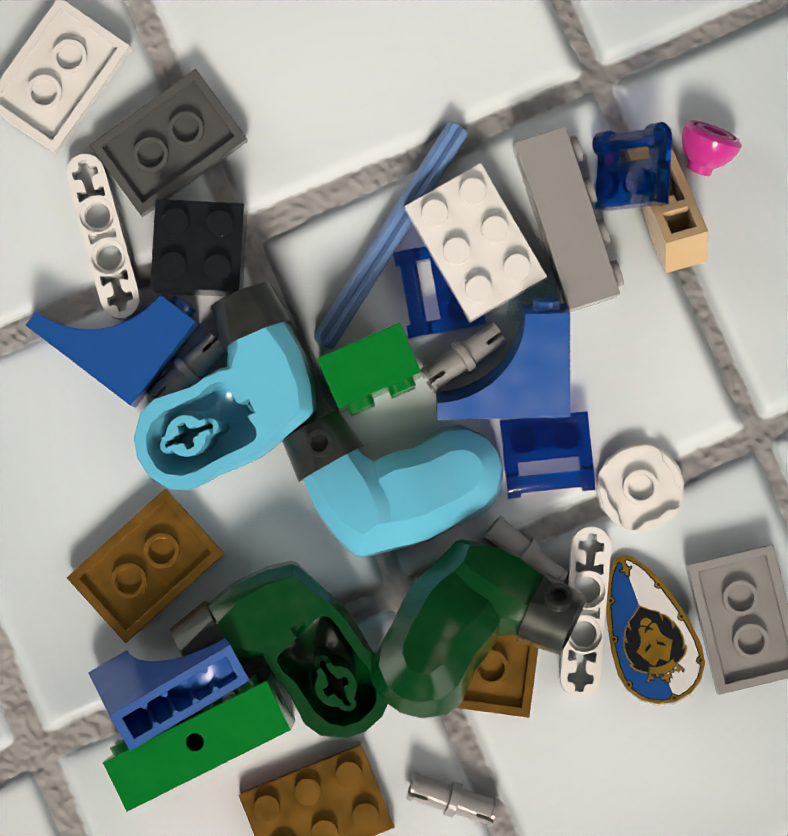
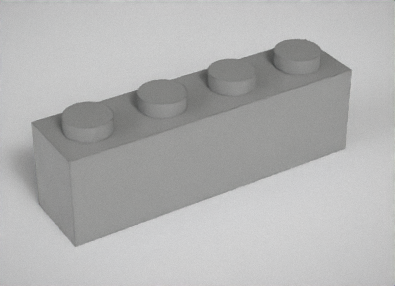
M564 126L515 142L513 152L562 302L567 304L570 312H574L616 298L620 294L618 286L624 285V280L617 260L610 261L605 245L610 243L609 233L603 218L596 220L591 204L597 202L591 179L589 177H582L578 162L583 161V154L577 137H569L567 128Z

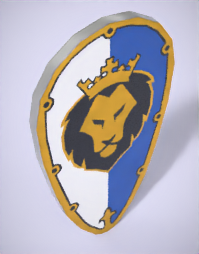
M627 555L619 556L613 562L609 573L606 606L610 648L617 675L627 692L641 702L657 706L676 704L690 696L701 682L705 667L703 647L691 622L661 579L647 566L633 557Z

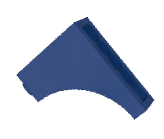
M162 295L136 317L112 327L102 329L68 327L46 318L37 311L26 323L29 329L134 408L139 405L147 394L146 391L155 384L199 327L197 322L191 318L196 312L193 308L177 296H174L169 302Z
M539 297L533 299V304H522L520 327L506 356L493 370L479 380L457 389L436 392L437 420L570 417V311L567 304L559 303V299L554 297Z
M226 638L195 653L164 661L140 660L130 655L126 650L88 672L111 720L130 751L250 681Z

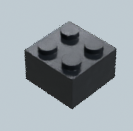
M155 199L150 287L156 293L227 296L243 289L248 213L244 203Z

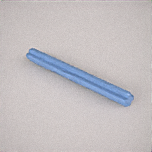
M452 121L446 124L315 332L314 339L328 349L335 348L411 227L412 222L404 210V206L434 190L467 138V131L459 124Z

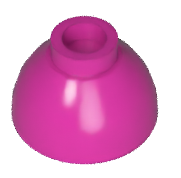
M691 120L684 124L682 145L689 159L686 167L697 174L710 176L713 169L725 166L732 161L742 147L739 138L717 126L697 120Z

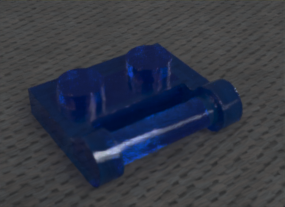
M652 123L642 130L618 134L613 131H603L595 134L592 141V148L598 156L595 185L597 202H595V209L613 211L669 204L672 132L666 123ZM642 147L649 148V158L619 162L620 151Z
M426 246L393 253L395 267H400L410 321V325L406 326L409 340L486 326L485 314L469 322ZM430 261L440 319L427 321L417 267L418 263Z
M588 411L570 413V417L517 418L499 421L507 499L521 498L522 493L580 487L582 492L595 490ZM578 457V470L519 476L518 463Z

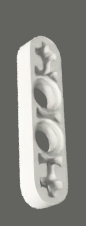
M79 154L68 163L66 180L99 299L104 311L111 317L118 320H128L140 311L142 295L108 173L104 164L96 156ZM88 164L92 170L98 169V174L92 176L94 190L99 193L104 189L105 195L90 196L81 202L80 196H88L89 194L85 183L82 180H76L75 176L82 173V165ZM101 204L106 206L110 211L109 222L102 228L89 226L86 220L88 210L94 205ZM107 246L117 247L122 254L121 263L113 270L102 269L98 263L99 252ZM127 272L128 279L119 280L122 290L126 294H132L133 300L127 302V310L121 311L118 306L110 305V300L116 298L115 287L112 282L104 286L103 278H117Z
M593 526L583 527L576 531L572 536L569 549L567 585L574 589L576 583L583 577L593 578L599 585L597 598L592 602L584 604L577 623L587 621L593 625L596 633L594 641L588 646L581 647L576 645L570 636L561 653L560 684L565 692L575 698H587L594 694L599 687L601 679L611 541L607 533ZM588 533L595 534V541L602 543V551L594 552L592 562L594 566L602 564L601 574L590 570L575 571L576 562L586 565V551L579 550L578 544L579 541L587 540ZM569 650L580 654L595 652L593 662L584 659V672L591 675L592 679L591 682L583 683L582 690H575V684L572 681H568L567 678L569 673H576L578 662L577 658L568 659Z

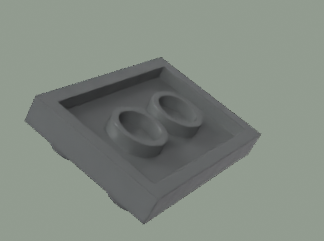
M194 69L91 143L90 147L143 218L155 209V199L168 200L246 144L248 140L197 69Z

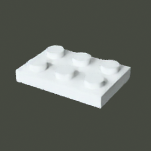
M56 0L0 78V116L58 155L131 52L130 45L65 0Z
M481 163L404 206V210L469 322L474 321L546 280L547 276Z

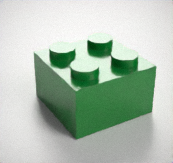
M400 323L317 358L340 413L349 410L351 416L375 407L374 398L389 392L391 398L394 399L416 389L415 380L420 379L421 370Z

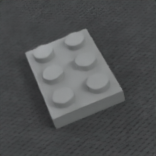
M762 546L685 565L716 694L721 695L788 679V603L774 546Z

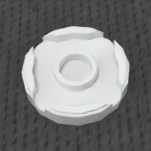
M634 444L620 448L604 461L597 474L596 494L600 508L612 522L625 529L647 531L661 527L675 516L682 501L684 480L680 467L668 453L654 446Z

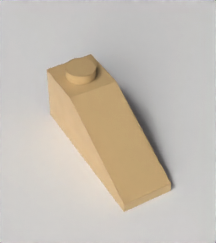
M661 131L623 142V148L649 234L665 273L707 262L708 229L666 132Z

